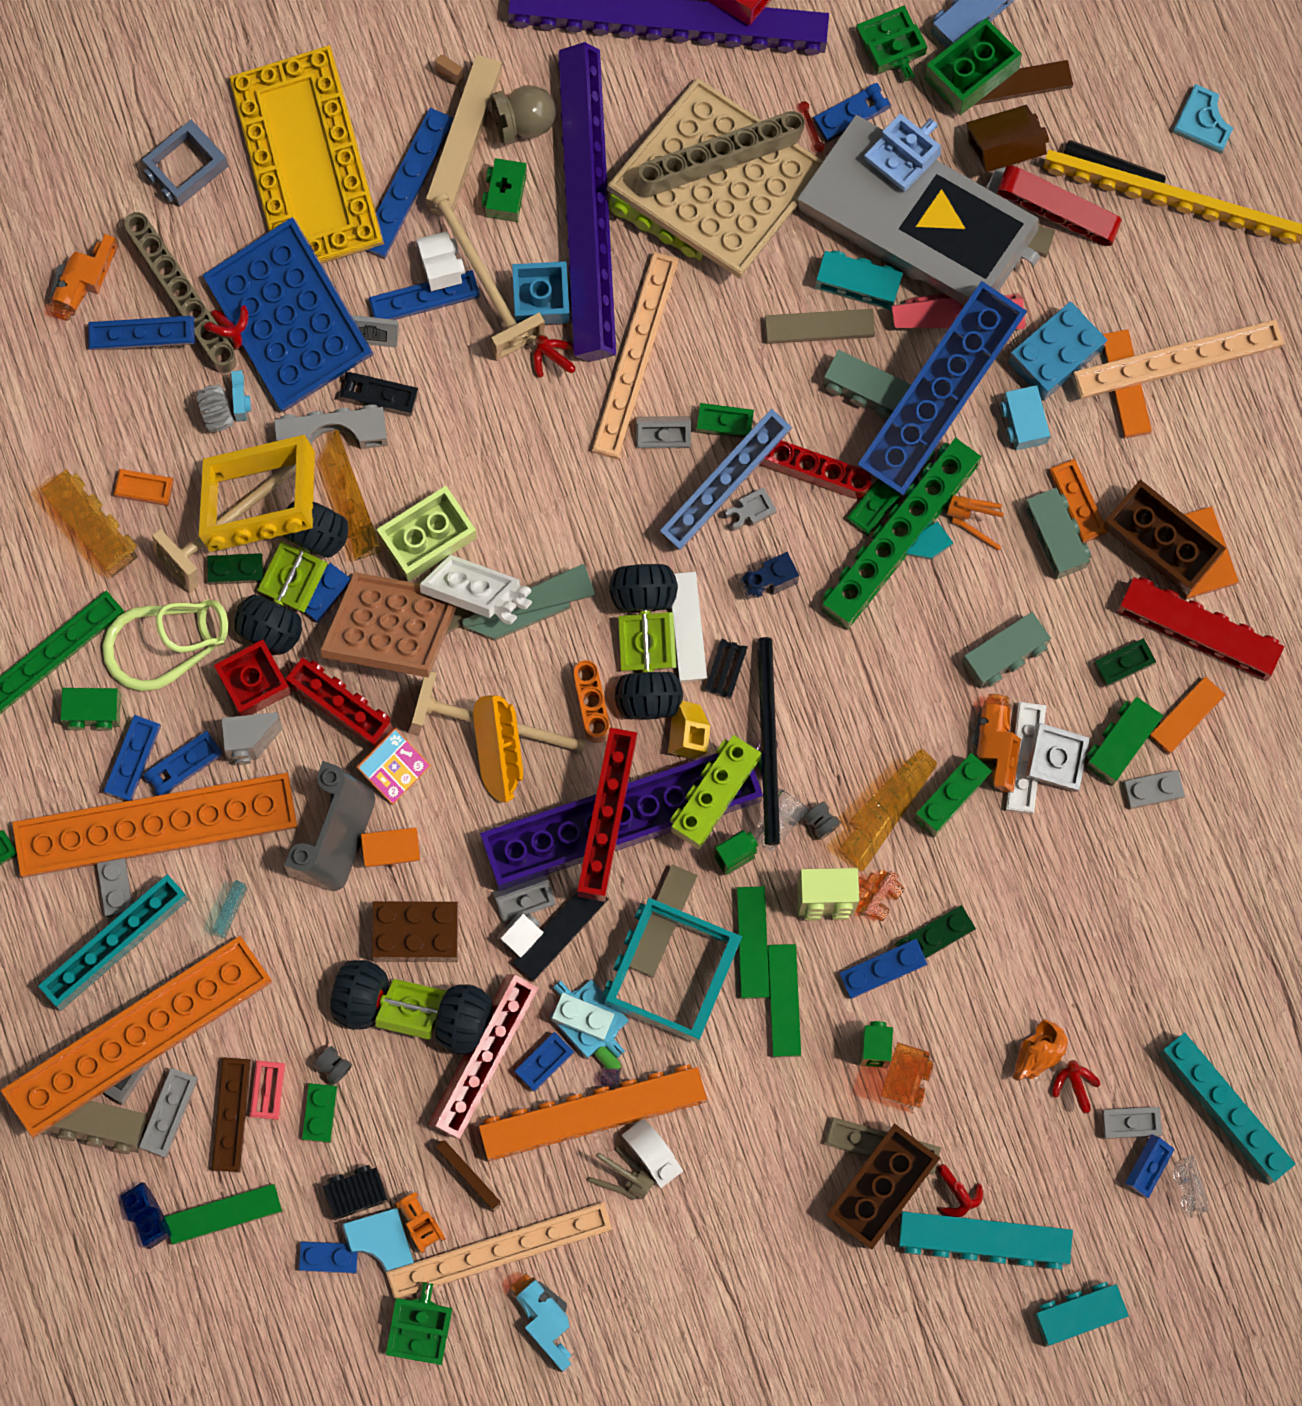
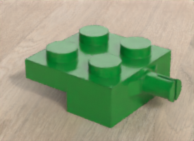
M905 5L856 25V31L877 75L890 69L899 68L905 81L915 77L909 63L926 55L927 45L917 24H913Z
M422 1282L419 1299L406 1300L396 1298L386 1349L387 1356L442 1365L453 1308L439 1306L431 1301L434 1284L429 1283L427 1294H425L427 1283Z

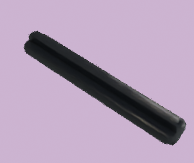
M1068 140L1064 149V154L1161 183L1166 181V176L1073 140Z

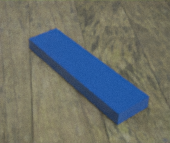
M470 270L462 274L461 284L431 291L428 282L371 296L369 297L373 316L374 318L397 320L480 298L474 272Z
M193 316L88 322L90 350L195 344Z

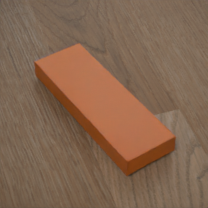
M1072 459L1050 468L1049 473L1060 494L1065 495L1068 501L1069 509L1067 511L1070 518H1075L1080 529L1078 536L1081 542L1085 543L1107 534L1108 531L1103 528V519L1076 460Z
M1205 676L1149 737L1170 755L1226 694Z

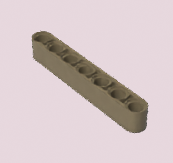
M788 111L645 162L639 167L635 189L642 196H654L793 146L801 138L805 119L799 112Z
M140 212L130 213L126 217L124 224L129 239L179 315L188 316L193 310L202 312L198 318H194L195 339L218 372H231L237 365L232 345L226 337L217 334L211 340L202 338L205 333L209 332L204 326L205 323L212 322L213 324H218L148 218ZM135 225H144V228L141 231H132V228ZM155 245L159 247L155 253L146 252L149 246ZM165 267L173 268L172 272L168 275L160 274V271ZM180 288L187 290L184 296L177 297L174 295L175 291ZM227 353L230 355V358L225 362L217 361L220 354Z

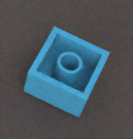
M566 261L512 264L516 323H520L539 312L545 321V325L569 323Z

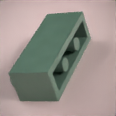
M839 349L823 380V386L831 394L836 396L842 394L850 398V401L858 407L864 408L867 406L875 410V414L883 419L890 417L911 386V384Z
M1056 487L1027 499L1024 505L1025 511L1056 580L1087 568L1091 553L1087 544L1082 543L1078 536L1080 529L1077 521L1069 516L1067 511L1069 504L1065 495L1060 494Z
M1032 611L964 655L962 663L980 688L985 685L992 687L1003 679L1001 675L1008 670H1011L1013 673L1026 664L1024 660L1031 655L1036 658L1046 652L1051 637Z

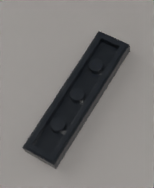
M576 893L542 930L543 934L521 958L517 957L514 960L513 965L534 983L609 899L606 897L605 902L577 897Z

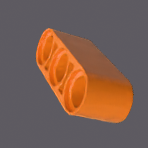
M583 660L576 664L574 668V684L586 737L591 742L601 743L608 738L609 719L598 668L593 662ZM583 670H589L594 676L591 680L584 681L578 675ZM589 696H594L599 700V704L595 707H588L584 704V700ZM595 722H599L605 727L604 731L600 734L592 733L589 728Z

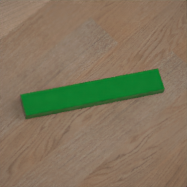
M107 590L0 676V714L105 630L119 615L125 613Z

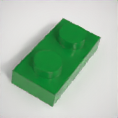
M700 403L696 432L745 438L752 430L754 410Z
M309 1083L302 1136L303 1141L331 1143L337 1086Z

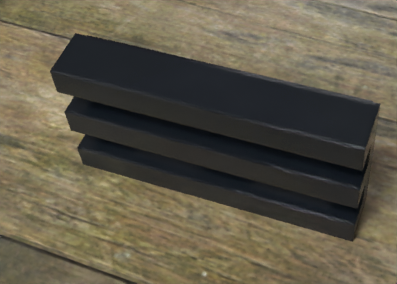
M721 638L705 692L731 700L748 646H740L735 642L730 643ZM724 648H728L729 653L716 689L712 687ZM737 651L740 654L728 692L722 690L734 652Z

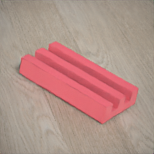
M256 1060L250 1111L251 1118L279 1120L285 1063ZM262 1067H267L262 1112H258ZM277 1068L273 1113H268L273 1069Z

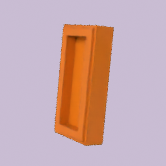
M119 469L114 496L169 506L174 479Z

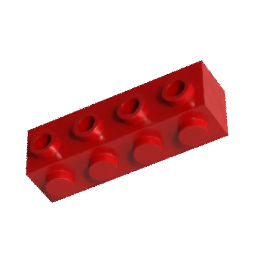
M302 657L286 677L288 686L373 749L392 730L391 718L380 709L375 711L367 705L369 702L360 694L355 693L353 695L346 690V684L337 677L333 676V678H330L323 673L325 669L313 660L309 662Z

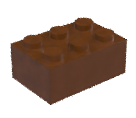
M373 901V961L458 962V902Z

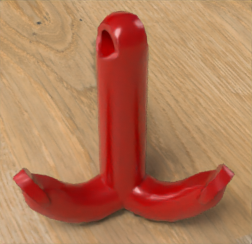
M245 305L240 307V317L236 325L220 311L213 310L211 315L218 325L212 322L205 323L204 325L209 332L232 338L234 350H238L241 347V333L248 323L249 313Z
M538 335L535 338L537 348L533 354V366L540 378L544 376L542 367L543 355L547 356L564 371L569 373L575 372L576 367L573 363L553 349L572 350L573 347L569 341L548 339L544 335Z
M1070 1060L1067 1068L1061 1070L1054 1081L1053 1097L1059 1096L1065 1080L1069 1078L1079 1108L1084 1114H1087L1091 1111V1105L1080 1076L1088 1080L1094 1087H1099L1101 1083L1099 1078L1090 1070L1080 1066L1076 1060Z
M945 1164L938 1166V1173L960 1203L958 1208L939 1207V1210L944 1215L961 1217L966 1215L970 1209L977 1208L982 1203L984 1191L980 1183H977L974 1197L971 1199L964 1185L957 1181L948 1166Z

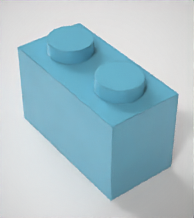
M1038 386L1005 392L1003 401L1000 402V408L1003 418H1008L1010 427H1007V436L1009 442L1014 443L1016 451L1047 444L1050 439V432Z

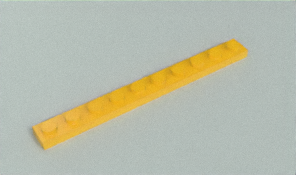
M1048 149L1043 164V169L1056 176L1067 175L1073 177L1077 182L1094 183L1107 191L1118 190L1131 198H1145L1155 205L1172 206L1185 214L1196 213L1202 215L1206 220L1223 221L1236 229L1247 228L1253 230L1257 235L1274 236L1287 244H1299L1302 240L1301 223Z

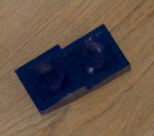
M141 1182L120 1196L129 1221L135 1222L144 1248L151 1249L172 1236L164 1214L146 1183Z

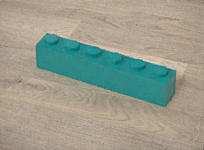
M168 874L165 875L38 985V987L62 1011L189 901L187 895Z
M1185 1032L1159 1053L1268 1185L1277 1181L1296 1165Z
M902 1212L900 1214L897 1248H903L904 1254L921 1255L922 1250L932 1251V1256L938 1258H949L950 1253L960 1254V1259L967 1261H977L979 1256L988 1257L989 1263L1006 1264L1007 1259L1016 1260L1017 1266L1034 1267V1263H1045L1046 1269L1063 1270V1265L1067 1266L1071 1262L1073 1229Z

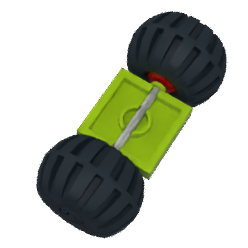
M295 500L286 509L293 508ZM313 502L312 529L283 535L287 540L299 545V549L281 541L258 588V591L274 598V602L254 594L246 598L239 605L235 613L234 629L239 636L253 644L263 639L268 649L277 654H285L291 650L299 641L302 631L301 617L280 605L284 606L287 604L305 612L328 564L310 555V551L330 558L338 553L347 541L349 530L346 518L317 502Z
M636 564L618 567L610 579L609 593L615 607L622 612H639V615L618 616L621 671L642 670L643 672L625 674L621 676L616 685L614 695L616 706L620 714L626 719L645 720L672 717L676 714L683 700L682 686L674 673L654 672V669L676 668L674 614L672 612L651 614V611L669 609L677 597L678 583L672 569L664 564Z
M354 960L345 963L340 968L333 984L330 999L332 1017L349 1029L362 1030L373 1027L376 1024L378 1028L430 1040L435 1028L437 1042L445 1050L454 1054H470L480 1043L485 1024L490 1017L493 1007L491 997L483 989L470 984L456 985L445 991L393 979L388 990L386 972L377 964L368 960Z

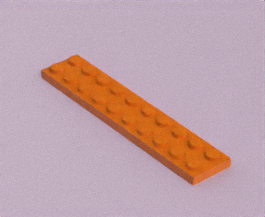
M288 772L12 822L20 876L22 878L298 828Z
M238 936L0 1091L33 1139L271 984L272 980L243 938Z

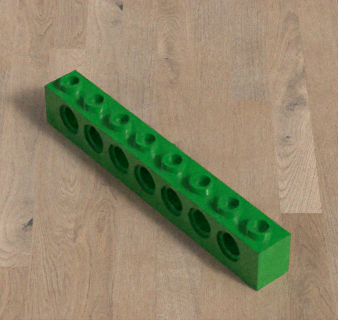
M956 437L950 444L946 442L937 454L939 459L934 465L930 462L921 474L923 479L919 484L913 483L904 495L907 499L901 506L896 504L888 515L890 520L885 526L879 525L871 537L874 540L868 547L864 545L855 556L857 560L851 568L847 566L838 578L840 582L835 589L830 587L821 599L823 601L822 611L847 630L850 629L908 556L906 552L916 544L920 534L936 521L951 502L953 496L959 492L979 467L982 456ZM950 465L956 469V472L954 474H946L942 468ZM929 486H935L940 490V493L930 495L925 489ZM920 507L924 513L914 516L910 513L909 509ZM902 527L907 531V534L902 537L896 536L893 533V529ZM880 548H886L891 554L883 558L878 556L876 551ZM862 569H870L874 575L871 578H863L859 572ZM851 589L857 593V597L847 599L842 593L845 590Z

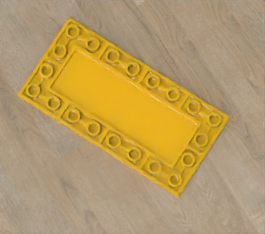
M328 45L229 76L269 232L293 217L296 219L321 263L383 245L384 241L332 47Z

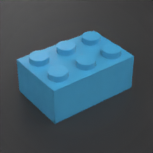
M1070 301L1014 349L1010 354L1008 363L1030 387L1038 386L1040 397L1045 401L1072 377L1073 372L1082 369L1104 349L1107 339Z

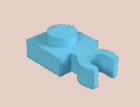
M242 370L231 371L234 416L236 422L247 421V412H251L250 395H245L244 374Z

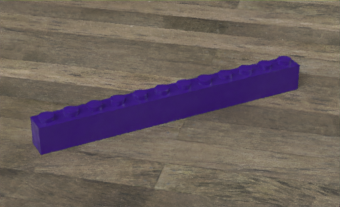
M510 0L508 11L509 24H514L520 28H526L530 25L540 26L544 30L562 28L574 33L584 30L593 31L597 35L616 33L627 38L637 35L646 36V38L651 40L669 38L681 43L691 40L698 41L704 45L723 43L728 47L751 46L757 50L776 48L781 52L798 50L810 55L825 53L829 13L765 7L754 22L748 25L710 2L695 0Z
M583 42L559 50L558 68L560 71L559 92L561 96V120L563 126V169L566 185L564 192L567 204L566 221L568 224V269L571 282L572 347L575 357L592 362L616 355L600 49Z

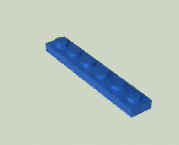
M429 108L376 213L384 244L365 251L386 259L449 134L454 120L453 117Z

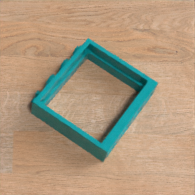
M648 898L646 905L640 903L636 912L635 919L639 920L636 929L630 928L624 941V944L628 945L625 955L619 954L613 970L618 972L614 982L608 980L602 995L607 998L604 1005L699 1043L742 936ZM652 913L727 944L692 1029L617 999L619 990Z

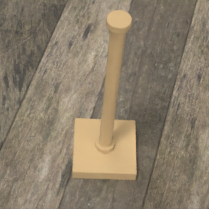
M442 194L436 197L433 203L435 207H439L507 328L505 331L491 337V352L497 361L534 342L538 335H544L545 321L539 312L520 323H516L448 203V195Z
M296 464L282 468L218 519L216 525L233 522L293 475L296 472ZM162 529L152 535L154 555L189 593L198 587L197 568L188 558L205 545L199 535L182 549L178 548Z
M431 671L429 677H423L408 733L419 736L426 713L436 712L474 723L473 711L435 701V698L431 697L437 673ZM517 723L520 736L576 750V754L582 755L586 741L584 738L577 740Z

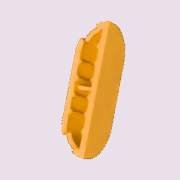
M486 695L476 701L473 709L480 772L488 792L498 801L507 803L515 797L513 793L518 781L523 780V764L514 706L509 704L502 696Z

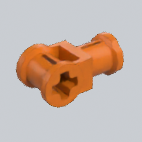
M414 1192L397 1202L395 1207L402 1211L408 1221L406 1225L409 1233L422 1254L425 1252L426 1247L438 1240L443 1241L446 1238L434 1217H431L428 1211H424L417 1199L418 1193ZM410 1205L413 1207L414 1211L416 1212V1214H417L416 1216H414L413 1213H412V1211L410 1210V1208H409Z

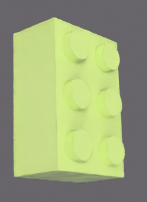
M444 486L377 529L378 538L408 582L477 539L476 529L447 486Z
M858 868L801 869L797 881L798 916H804L806 921L821 920V916H832L833 920H847L849 915H854L859 904Z

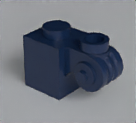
M787 551L763 562L762 569L745 573L746 575L740 579V583L744 586L743 589L746 591L748 598H759L763 596L762 593L767 588H770L774 595L798 584L800 575Z

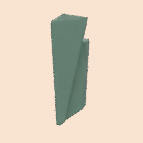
M581 564L530 588L531 593L526 599L531 600L532 604L527 609H520L516 606L511 614L516 615L517 619L512 624L503 623L496 614L488 618L476 613L462 620L463 628L467 631L471 630L482 634L486 638L495 641L570 609L569 602L595 596L585 565Z

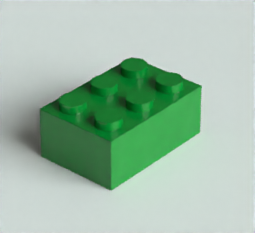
M985 18L926 64L925 80L961 116L1020 69L1022 53Z

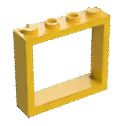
M305 434L203 458L199 537L210 552L313 528L315 450ZM296 464L295 503L293 508L216 525L218 482Z

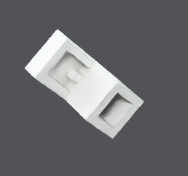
M644 1118L622 1134L632 1152L644 1164L660 1188L683 1172L669 1147Z

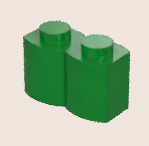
M741 830L715 845L712 853L724 875L727 876L755 859L758 843L751 832L746 834L744 830Z

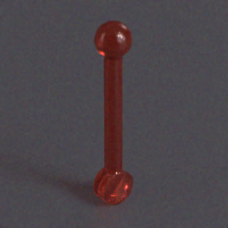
M802 101L799 104V111L804 113L815 142L814 149L817 152H822L824 144L820 142L810 117L809 103Z

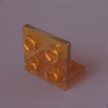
M897 1042L880 1097L908 1106V1112L913 1114L916 1107L921 1108L926 1093L922 1085L924 1080L930 1081L934 1068V1061L930 1060V1052Z

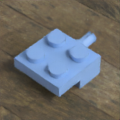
M900 113L882 131L881 139L864 155L865 160L905 192L941 155V145L928 136L938 125L933 119L929 118L921 128H918Z

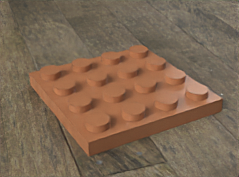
M354 572L321 648V657L429 677L457 606L421 593L420 584Z

